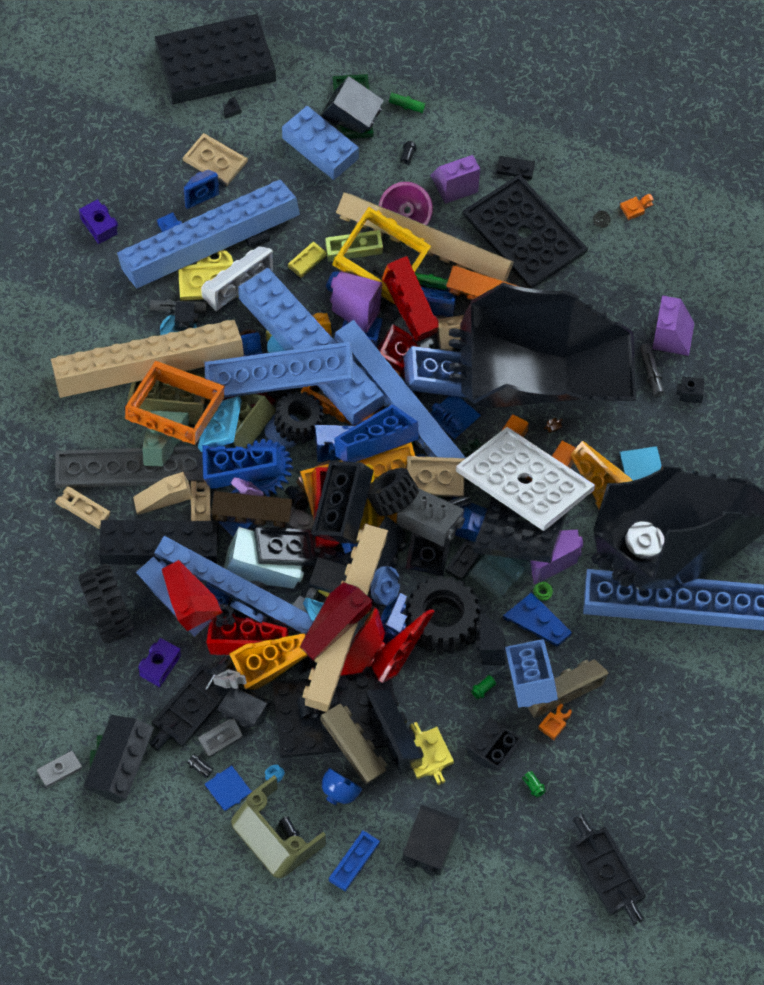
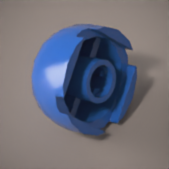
M328 768L322 779V790L327 795L326 800L334 805L337 803L349 804L362 791L359 785L331 768Z

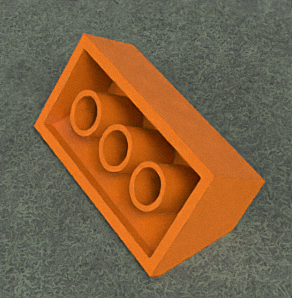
M453 265L446 287L450 290L449 293L460 296V294L466 295L467 299L472 301L504 281Z

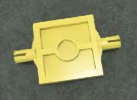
M414 722V725L412 723L410 728L416 738L414 742L417 747H421L424 754L422 765L413 769L417 779L434 775L438 785L441 782L442 784L445 783L441 771L445 767L454 764V760L438 727L421 732L418 723Z

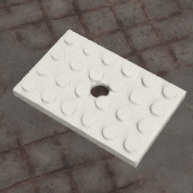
M508 427L456 466L457 473L543 531L593 492L595 488L593 483ZM529 476L532 478V482L528 484L518 481V477L526 478Z

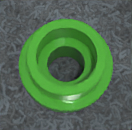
M540 582L535 585L533 594L540 601H546L551 598L553 589L547 582ZM545 590L546 594H541L539 591Z

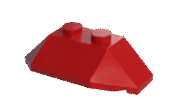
M373 609L353 638L341 675L363 672L366 666L370 667L372 665L375 653H380L385 645L383 642L385 632L378 609Z

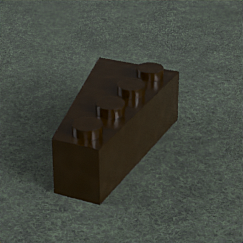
M214 491L211 514L214 521L235 522L239 524L254 523L258 526L271 524L277 528H285V525L290 526L292 499Z

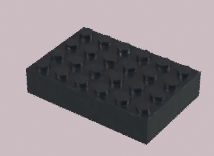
M258 14L155 36V48L173 105L276 81V69Z

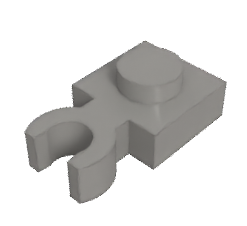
M229 669L213 677L214 684L223 688L232 687L237 689L239 688L238 684H247L244 675Z

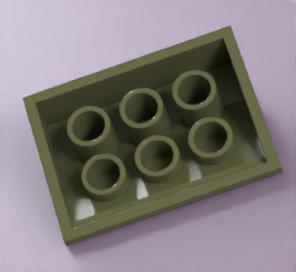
M191 373L205 379V374ZM142 380L132 382L127 403L139 387ZM157 380L139 409L148 412H188L189 423L196 425L206 409L207 398Z

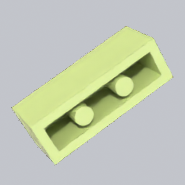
M380 230L359 233L344 257L351 259L382 254L383 245ZM350 234L325 238L328 262L334 261Z

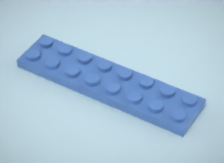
M350 342L208 361L205 362V379L225 386L224 398L354 380L352 344Z

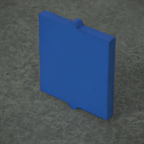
M230 766L221 773H217L214 778L205 783L207 789L224 811H227L235 804H240L241 800L252 792L233 766Z

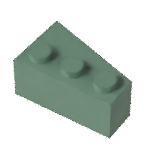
M150 411V413L189 427L188 412ZM147 428L142 448L144 465L163 466L173 453V448L181 440Z

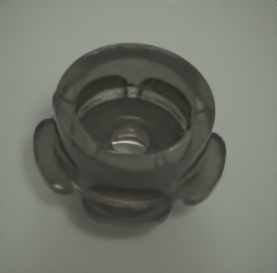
M598 211L593 216V223L597 227L605 228L611 222V218L606 211Z

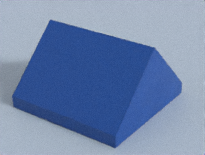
M421 287L434 315L453 317L457 299L456 295L449 293L450 291Z

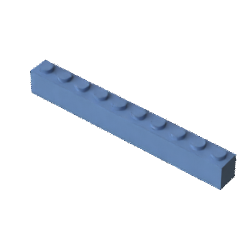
M354 320L336 331L334 340L336 343L350 342L352 344L353 361L384 394L383 404L386 407L393 404L418 421L419 439L415 440V443L419 449H423L426 452L427 457L466 459Z
M166 536L162 538L154 552L157 558L168 564L179 560L201 582L297 634L307 633L313 624L308 613Z

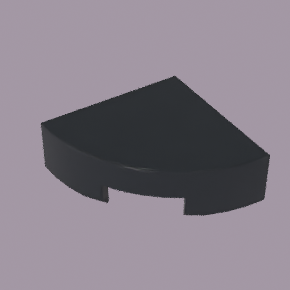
M235 97L229 99L225 105V119L242 113Z

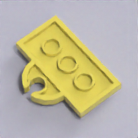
M221 250L217 252L219 258L216 260L208 256L197 261V264L179 269L180 301L202 300L201 287L208 280L214 279L222 270L228 269L234 263L232 256L227 251Z

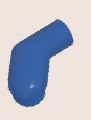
M207 585L206 588L215 595L220 606H226L229 603V596Z

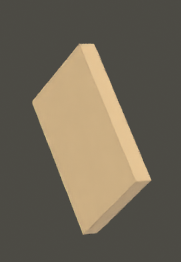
M203 133L185 154L183 161L202 172L208 169L216 172L218 181L228 186L248 162V158Z
M407 456V470L419 489L438 497L464 496V477L456 472V466L465 458Z

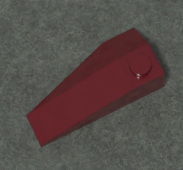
M343 582L328 595L303 639L300 648L314 661L371 611L372 600L359 587Z

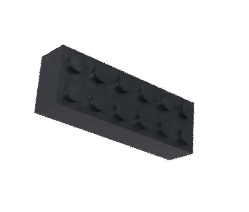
M101 520L100 564L145 565L152 557L160 562L161 559L157 558L154 552L164 536L217 564L218 521Z

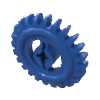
M262 439L260 443L255 440L253 446L248 443V449H252V447L276 448L283 457L284 475L261 479L262 481H251L267 497H270V491L277 495V487L284 490L281 485L282 482L289 484L285 477H292L291 473L287 471L293 470V467L289 464L293 462L289 458L290 453L285 451V446H280L279 442L273 444L272 439L268 440L267 443L265 439Z

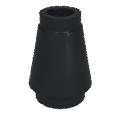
M292 485L286 488L285 494L289 499H292V505L295 509L304 510L309 506L308 497L305 492Z

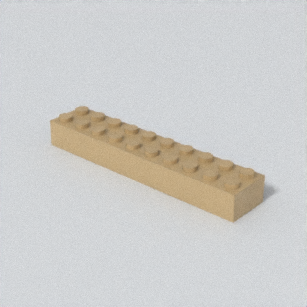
M225 320L221 323L207 324L198 328H188L184 331L170 332L165 335L151 336L146 339L132 340L123 344H114L104 348H95L90 351L52 358L51 363L59 397L62 398L141 381L155 361L187 371L205 367V362L243 357L244 351L235 320Z

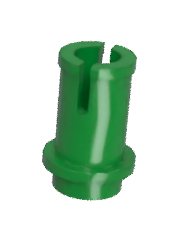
M490 675L486 676L478 685L472 687V695L476 699L484 698L485 694L496 685V681Z
M533 771L527 772L522 777V780L532 791V796L535 795L538 798L546 792L545 785L539 782Z

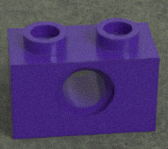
M98 199L79 209L80 219L98 244L118 234L116 219L109 216L105 204L102 205Z
M162 638L157 643L154 642L150 647L149 655L146 659L143 658L138 666L140 677L161 687L181 657L180 648ZM156 660L163 661L161 664L154 663Z

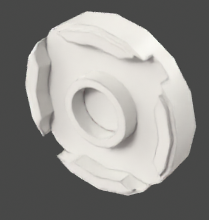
M649 522L635 523L626 534L628 549L641 559L656 557L661 552L664 543V536L661 530L655 528Z

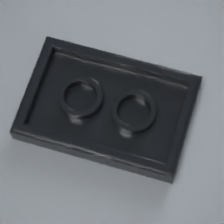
M255 527L254 535L259 564L315 566L316 556L311 529Z

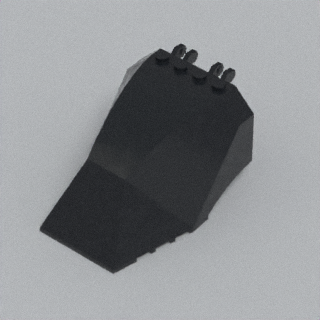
M503 282L473 299L460 323V329L452 328L449 330V336L454 338L460 337V340L451 339L449 346L461 348V363L454 362L449 365L451 371L461 372V374H451L449 380L461 383V393L474 404L486 408L570 400L636 401L633 331L619 322L614 323L607 318V314H601L594 310L593 305L590 303L585 304L579 300V296L564 290H535Z
M661 466L660 470L634 481L607 483L593 529L597 553L592 556V562L598 564V567L604 570H609L613 567L612 578L618 581L621 586L629 587L631 584H634L636 589L642 591L646 589L669 588L695 580L719 567L764 534V490L748 479L728 476L727 479L716 478L717 475L711 473L710 476L699 475L697 470H693V473L682 472L680 467ZM649 522L653 524L652 526L661 530L664 536V543L661 552L656 557L641 559L628 549L626 534L635 523Z

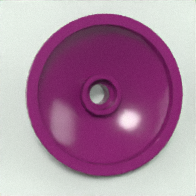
M412 182L396 183L383 193L379 201V206L424 225H428L433 213L431 198L426 190L418 184ZM406 207L411 209L408 214L405 212Z

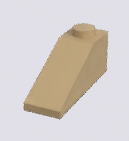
M184 472L165 477L133 497L137 515L193 499L189 481Z

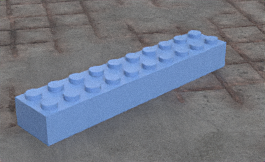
M281 180L272 182L265 187L117 252L121 268L137 289L300 215L297 199Z
M266 268L238 286L240 301L285 350L336 344V341L269 268ZM353 361L354 380L317 386L354 426L383 406L384 394Z
M587 569L583 614L764 630V585L695 579L669 588L646 589L642 591L636 589L634 584H631L629 587L621 586L618 581L612 578L613 571Z

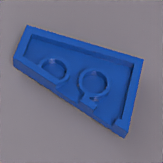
M532 592L503 615V619L536 634L537 637L556 647L572 634Z

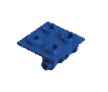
M450 395L442 403H435L432 406L433 411L430 412L440 427L454 440L481 416L460 397Z

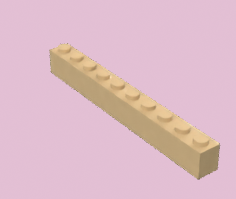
M343 193L336 211L337 214H340L341 219L348 222L352 219L358 223L368 207L375 211L379 210L386 218L395 220L397 225L411 230L416 237L425 239L424 242L431 245L427 255L433 256V254L440 256L439 260L446 263L453 261L457 263V267L469 268L474 270L473 272L506 282L513 266V261L357 196ZM369 220L363 226L365 229L369 226L373 228V231L380 230L382 236L385 233L390 235L389 239L400 242L399 239Z
M365 524L363 530H359L356 540L359 541L357 547H353L351 553L353 561L352 564L347 565L345 571L347 578L341 584L345 582L359 587L368 595L387 539L388 530ZM358 622L315 659L317 666L315 669H311L309 680H311L310 686L305 687L302 696L305 698V706L325 712L329 710Z

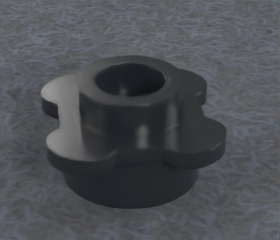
M221 607L222 613L216 616V626L233 625L235 623V619L232 616L234 613L233 609Z

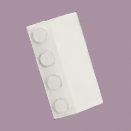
M257 247L254 250H250L245 257L236 260L228 269L222 270L214 279L208 280L201 287L203 299L215 311L222 308L239 296L238 286L266 268L273 271V251L265 247Z

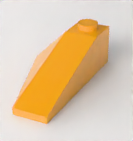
M584 441L571 453V457L580 474L595 485L592 494L597 501L595 503L598 509H600L607 483L633 481Z
M298 634L275 640L245 644L230 653L237 672H240V675H244L247 684H243L245 689L256 690L305 658L307 654L300 648V645L306 635Z

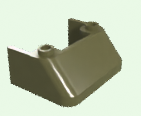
M274 775L247 796L233 815L231 824L235 832L274 877L283 878L326 846V834L322 832L308 844L299 836H292L286 841L280 838L259 813L266 807L267 797L278 789L277 777Z

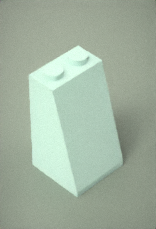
M241 527L237 529L227 550L225 569L249 582L258 581L270 586L293 589L297 582H301L304 571H301L303 566L259 564L254 531Z

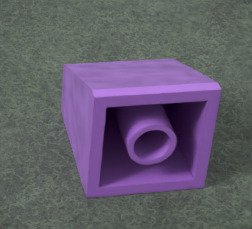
M473 155L439 166L431 174L445 204L478 192L480 167Z
M340 271L331 283V288H333L330 298L332 311L349 323L354 320L362 331L367 333L380 313L382 282Z
M662 296L652 349L689 356L694 321L681 299Z
M578 529L561 531L551 563L530 561L533 584H538L577 563L578 556H581V548H583L582 536L578 535Z

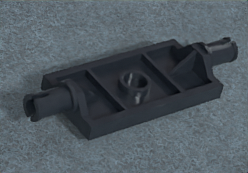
M225 655L222 661L212 669L201 664L153 719L152 725L160 730L155 738L149 742L153 749L156 747L155 750L159 752L169 739H172L183 748L218 708L231 687L223 688L222 686L215 685L213 677L234 665L231 658L228 660L229 656Z
M580 814V818L576 816L572 821L575 823L581 836L579 840L570 844V849L609 916L625 910L633 925H637V921L641 923L645 918L642 916L636 903L645 899L646 894L606 827L594 830L590 827L584 814Z

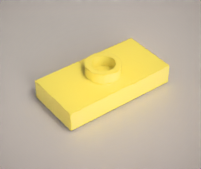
M313 241L288 263V268L302 278L327 256V252Z

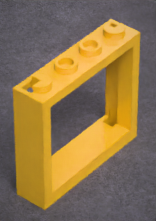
M368 207L335 257L332 265L343 272L382 282L381 296L395 304L382 280L345 258L344 255L367 220L420 253L412 265L414 273L428 253L431 245L424 242L425 239L413 235L411 230L397 225V222L392 218L383 216L379 210L375 211Z

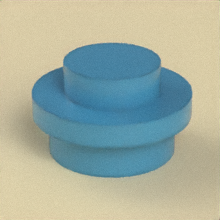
M272 765L266 769L265 779L267 781L275 775L278 783L282 780L285 772L279 765Z

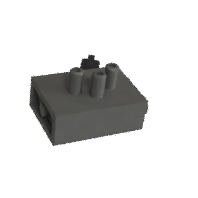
M419 489V493L414 501L403 510L397 512L396 524L444 547L448 541L454 538L456 530L462 528L465 518H463L464 509L462 508L471 505L469 495H464L447 502Z

